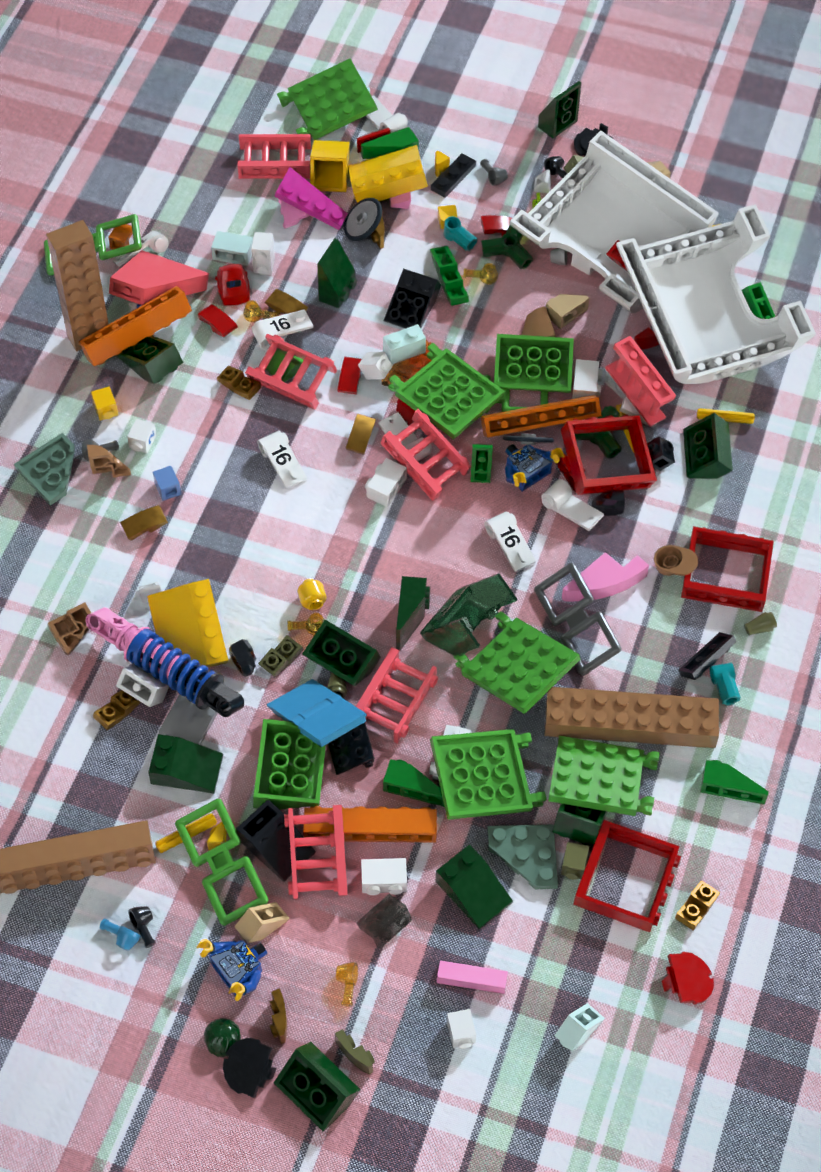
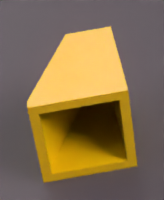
M314 140L310 156V183L319 191L346 192L350 142Z

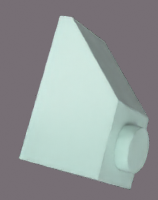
M585 1004L567 1016L554 1036L560 1040V1043L565 1048L573 1051L587 1040L605 1018L589 1004Z

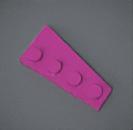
M289 167L274 197L337 230H340L348 214L291 167Z

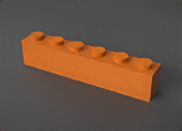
M175 286L78 342L87 360L95 367L103 364L112 356L119 355L126 348L135 346L142 339L152 336L156 331L168 327L177 319L184 318L192 309L184 291Z
M591 395L484 415L480 418L483 435L488 438L563 424L567 421H573V419L584 420L590 417H600L602 414L599 397Z
M311 806L310 808H304V815L326 814L329 811H333V807ZM362 806L354 808L342 807L344 842L436 843L437 809L422 807L420 809H410L408 807L388 809L382 806L376 808H365ZM329 822L304 824V837L330 836V833H334V824H329Z

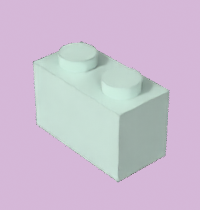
M217 231L211 247L212 259L248 266L252 256L253 237Z
M418 324L383 336V352L386 353L392 364L426 353V337Z

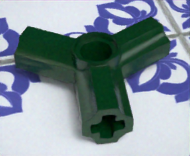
M510 225L502 238L481 240L483 257L505 255L510 257L520 269H526L533 261V257L520 244L523 235Z
M605 406L601 412L602 416L597 419L611 415L619 417L620 413L613 406ZM610 431L575 434L576 440H590L593 444H596L606 458L612 459L622 450Z

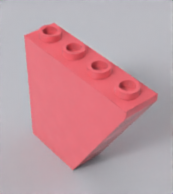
M142 250L110 277L109 294L144 305L175 286L184 291L185 295L206 291L209 273Z

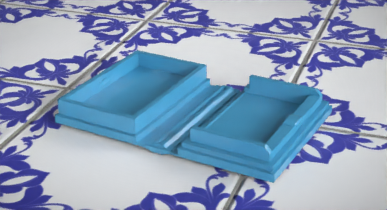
M314 679L307 681L267 704V707L284 721L297 725L301 734L320 747L366 722L365 717L367 716L365 712Z

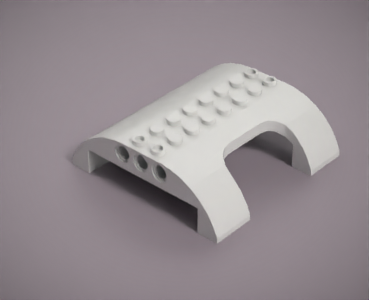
M600 131L589 142L586 156L529 213L521 209L510 220V226L542 249L560 248L577 256L605 278L599 286L600 291L631 313H636L643 308V305L629 273L607 256L606 253L617 240L624 241L635 238L638 247L709 228L712 227L719 213ZM584 246L592 247L601 252V255L596 260L592 259Z
M756 204L738 209L734 220L731 222L638 247L635 238L616 243L675 380L680 383H707L762 367L792 353L816 334L801 301L783 305L778 316L771 319H760L754 316L735 277V267L738 262L757 250L770 238L769 231Z

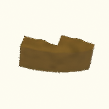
M382 217L377 228L371 234L372 241L377 243L380 249L384 248V221Z
M275 289L265 301V304L279 315L281 312L288 314L308 309L302 302L278 289Z
M227 366L217 377V381L248 400L261 388L260 382L245 377L243 371L231 366Z
M357 414L346 445L347 450L365 454L376 419Z
M157 505L140 511L120 523L127 538L132 541L147 531L152 533L167 524L168 521L161 507Z
M121 690L111 696L108 704L95 711L93 718L108 731L130 714L140 704V701Z
M701 880L690 894L688 900L677 912L675 919L694 931L712 907L720 892Z
M279 988L271 992L272 1000L269 1003L274 1015L271 1016L272 1024L269 1027L273 1037H278L280 1043L283 1044L286 1042L287 1017L283 995Z

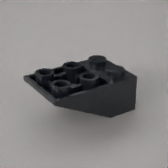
M403 268L383 321L405 329L417 324L422 328L436 302L442 285L437 279Z
M267 800L236 828L241 843L285 882L292 875L289 827L285 828L284 813ZM294 826L295 838H304ZM311 846L295 847L296 861L308 860L316 853Z

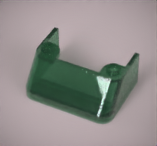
M500 573L456 590L421 630L420 634L425 641L454 656H462L470 650L479 648L480 644L472 632L480 622L487 618L488 620L495 618L502 606L516 602L518 599Z

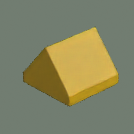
M436 151L435 175L439 177L450 166V157L440 151Z

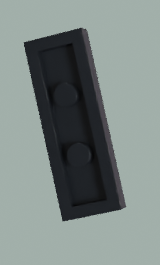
M461 153L431 184V191L446 198L476 167V160Z
M719 632L678 670L680 675L693 680L701 677L710 666L714 665L736 643L734 635Z

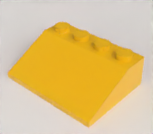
M417 145L349 165L350 181L357 203L366 198H375L378 201H382L428 187Z
M209 579L188 583L147 596L155 633L159 637L164 638L165 643L170 642L174 648H180L182 655L189 654L191 660L197 659L200 666L206 665L209 668L228 663V656Z

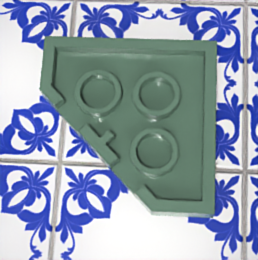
M61 433L14 464L15 469L50 506L67 495L75 446Z
M553 824L487 827L488 850L491 853L499 856L517 875L520 874L535 890L558 889L555 838L552 832Z

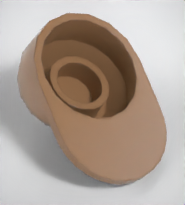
M666 545L659 548L654 554V564L657 571L664 576L674 574L684 576L692 573L697 568L698 557L690 549Z

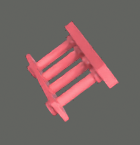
M239 134L240 150H244V161H238L239 179H283L289 167L304 179H310V161H305V149H311L310 134ZM269 149H280V161H269ZM287 149H298V161H287ZM252 150H262V161H251Z
M266 334L265 337L270 345L260 365L255 369L248 366L245 374L248 378L260 382L261 386L316 410L319 402L315 392L327 371L336 374L337 369L334 361L327 357L321 358L289 344L278 335L271 336ZM277 348L287 352L275 375H267L265 370ZM296 356L303 359L292 382L288 384L283 382L281 378L293 357ZM312 363L319 366L320 369L309 389L305 391L299 389L298 385L309 365Z
M631 336L615 343L613 349L620 358L607 365L605 369L649 427L666 419L660 407L674 400L676 394Z
M417 409L412 417L414 421L397 435H393L391 431H388L380 443L399 464L407 467V473L434 501L439 497L442 491L441 485L458 471L465 476L471 466L467 458L461 456L430 422L429 417ZM420 428L427 437L410 450L406 449L401 444V441ZM433 442L440 451L424 464H420L414 456ZM444 457H447L453 466L438 478H432L428 470Z
M391 647L356 707L366 713V720L369 719L394 731V742L398 744L401 737L405 738L407 735L408 725L429 689L435 687L438 681V676H436L437 667L432 666L430 672L426 674L402 663L401 659H399V650ZM393 670L402 671L423 681L419 690L392 679L390 675ZM389 686L414 699L409 707L381 695L382 688ZM378 702L404 714L399 724L372 712L370 708L373 703L376 704Z
M333 805V811H329L326 814L293 816V808H288V814H284L285 828L289 827L292 881H288L289 895H293L294 900H299L298 892L334 890V892H338L339 897L348 896L342 805ZM326 822L334 824V833H330V836L295 838L294 825ZM331 845V847L336 849V856H332V858L296 861L295 847ZM326 867L337 869V878H333V881L297 883L298 869Z

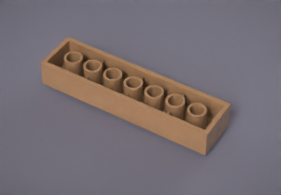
M84 220L46 234L66 333L76 351L82 349L78 341L109 324L93 235Z
M552 687L546 696L544 736L716 748L719 738V699Z
M148 820L1 848L0 893L12 894L21 889H36L46 884L57 885L66 880L77 881L87 876H102L107 872H123L132 867H147L152 863H156Z

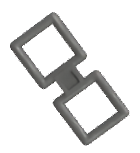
M569 563L535 586L534 591L551 623L554 626H558L566 620L570 627V630L561 636L564 646L577 653L570 639L598 622L612 648L585 666L581 659L575 664L581 676H585L621 652L622 648L602 612L598 611L590 617L587 614L585 607L594 601V597L574 563ZM571 573L584 598L557 616L544 590Z

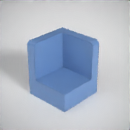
M172 466L153 471L154 483L162 501L181 495L180 483Z

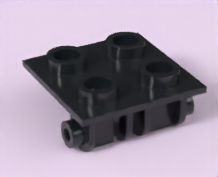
M365 722L328 743L336 775L362 764L366 768L373 766L375 758Z

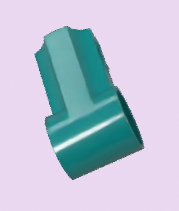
M452 216L445 220L444 238L448 241L456 242L465 251L472 250L477 243V238L461 226L459 218Z
M725 663L710 666V678L712 683L717 686L722 704L729 706L740 701L741 697L735 682L736 674L733 664Z

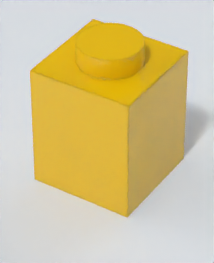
M110 386L91 391L93 404L100 421L118 416L117 405Z

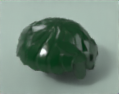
M226 1018L213 1020L204 1031V1041L209 1052L221 1058L228 1057L229 1055H226L229 1047L236 1041L241 1040L239 1026Z

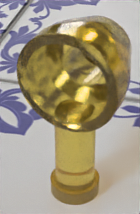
M487 263L481 270H468L464 268L463 278H480L485 284H494L498 280V271L494 264Z
M250 300L244 307L243 315L247 321L256 322L261 318L277 317L279 312L262 310L256 301Z
M313 613L307 621L288 620V631L306 629L309 634L314 636L325 619L320 613Z
M355 962L338 965L336 968V980L345 984L343 1001L341 1002L343 1006H353V990L358 979V964Z

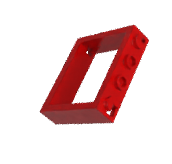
M626 414L621 417L611 415L596 419V417H590L585 420L573 419V421H567L561 428L577 495L610 492L611 490L650 488L657 481L639 415L628 416ZM628 429L640 474L586 479L575 434Z
M693 526L689 549L695 552L696 544L764 555L759 593L698 583L690 581V573L684 575L681 598L763 612L774 541L751 537L745 534H734L723 530L717 531Z
M603 820L577 889L573 905L651 932L652 926L658 925L661 913H658L659 906L664 907L668 896L667 893H664L666 886L671 887L675 876L671 874L673 867L678 868L681 856L678 855L680 846ZM608 838L668 859L648 918L587 896Z

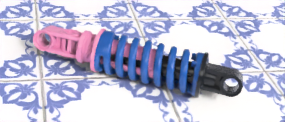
M106 607L86 616L87 627L106 641L114 644L120 651H124V659L127 662L134 663L146 673L151 674L155 679H160L163 684L169 685L172 690L177 691L181 696H186L197 708L202 710L210 707L221 716L229 717L244 707L242 695L223 684L224 676L213 670L209 671L206 665L200 666L197 659L191 660L189 654L182 655L180 648H174L170 642L165 643L164 638L159 637L149 627L143 626L138 629L135 624L127 622L124 618L116 615Z

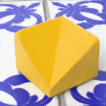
M455 205L438 206L437 216L440 229H444V223L448 217H457Z
M220 822L211 829L209 839L207 840L208 851L226 842L227 831L223 822Z

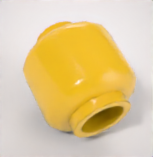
M306 579L298 587V596L304 608L317 610L326 602L327 596L322 582Z

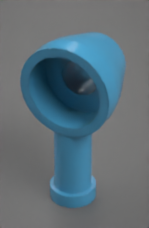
M105 918L100 923V929L116 934V945L127 951L141 937L138 933L111 923Z

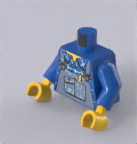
M511 444L505 450V453L508 455L505 467L506 481L515 484V487H519L523 492L551 474L552 461L558 463L560 457H565L562 448L558 447L552 451H544L531 445H526L518 449L514 444Z
M207 939L200 941L197 945V948H203L200 956L206 957L208 953L211 954L209 956L210 963L229 988L228 994L232 993L235 996V1000L239 1001L243 995L256 990L262 972L259 959L268 954L262 943H258L250 949L243 940L238 942L212 943Z

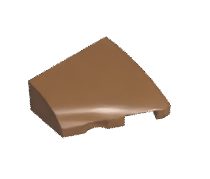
M546 306L535 309L526 316L522 335L555 337Z
M87 445L92 474L112 471L113 478L131 475V470L108 450L98 445Z
M86 602L68 610L66 614L47 624L66 655L73 651L89 629L86 625V616L91 611Z

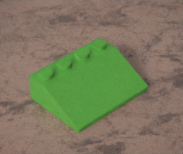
M497 334L494 384L501 389L571 393L574 338Z
M263 719L253 808L258 809L267 800L272 802L279 810L319 806L326 745L320 747L301 734L298 726L292 722Z

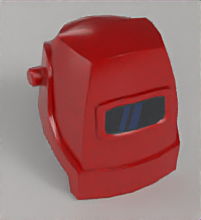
M241 264L224 265L219 267L215 280H217L218 293L224 306L239 305L250 301L248 272L245 271Z

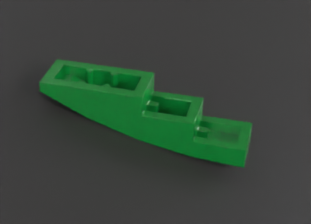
M448 245L430 249L435 269L450 305L468 303L469 296L463 286V279L458 271V264Z

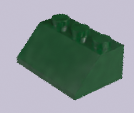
M713 413L683 429L686 475L688 478L718 479L733 471L729 423Z
M324 620L302 653L306 658L353 686H356L369 676L381 658L376 649L327 620Z
M312 1042L295 1049L274 1081V1084L322 1131H325L351 1105L361 1090Z

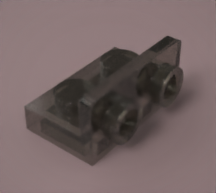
M388 894L356 923L359 929L373 938L377 947L382 948L412 921V917L405 904Z

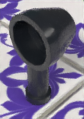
M552 156L544 161L545 170H550L551 175L558 174L562 179L567 175L566 171L562 169L564 160L561 156Z
M140 906L129 909L130 921L133 927L139 931L145 943V948L155 945L156 942L146 926L153 919L150 908L148 906Z

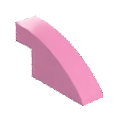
M605 552L580 574L594 600L618 594L639 583L647 577L649 565L637 555L623 567ZM574 579L563 588L561 598L563 601L577 602L584 598Z

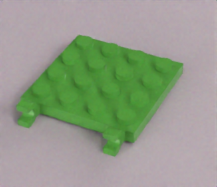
M351 58L287 88L288 93L285 91L277 93L282 107L294 101L307 128L300 127L296 129L297 134H310L314 140L378 110Z
M431 343L427 348L430 352L426 354V357L432 361L405 383L394 374L389 378L391 384L388 388L395 392V396L415 411L419 409L422 413H425L433 425L454 440L504 397L505 391L447 348L442 351L434 343Z
M500 611L495 617L500 621L497 626L503 629L501 633L471 661L461 651H458L453 656L454 659L458 660L455 664L458 668L462 669V676L525 714L580 661V655L517 617L511 621L505 613Z
M514 729L431 737L430 743L447 820L532 811L533 807L543 806V802L547 800L545 791L530 794L519 748L529 747L528 743L532 742L530 733L515 735Z
M559 736L548 801L636 816V812L651 816L655 797L646 796L641 800L638 799L642 766L657 770L660 752L652 751L645 755L642 749Z

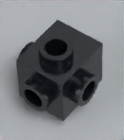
M658 436L647 443L653 468L661 471L675 463L674 447L670 441Z

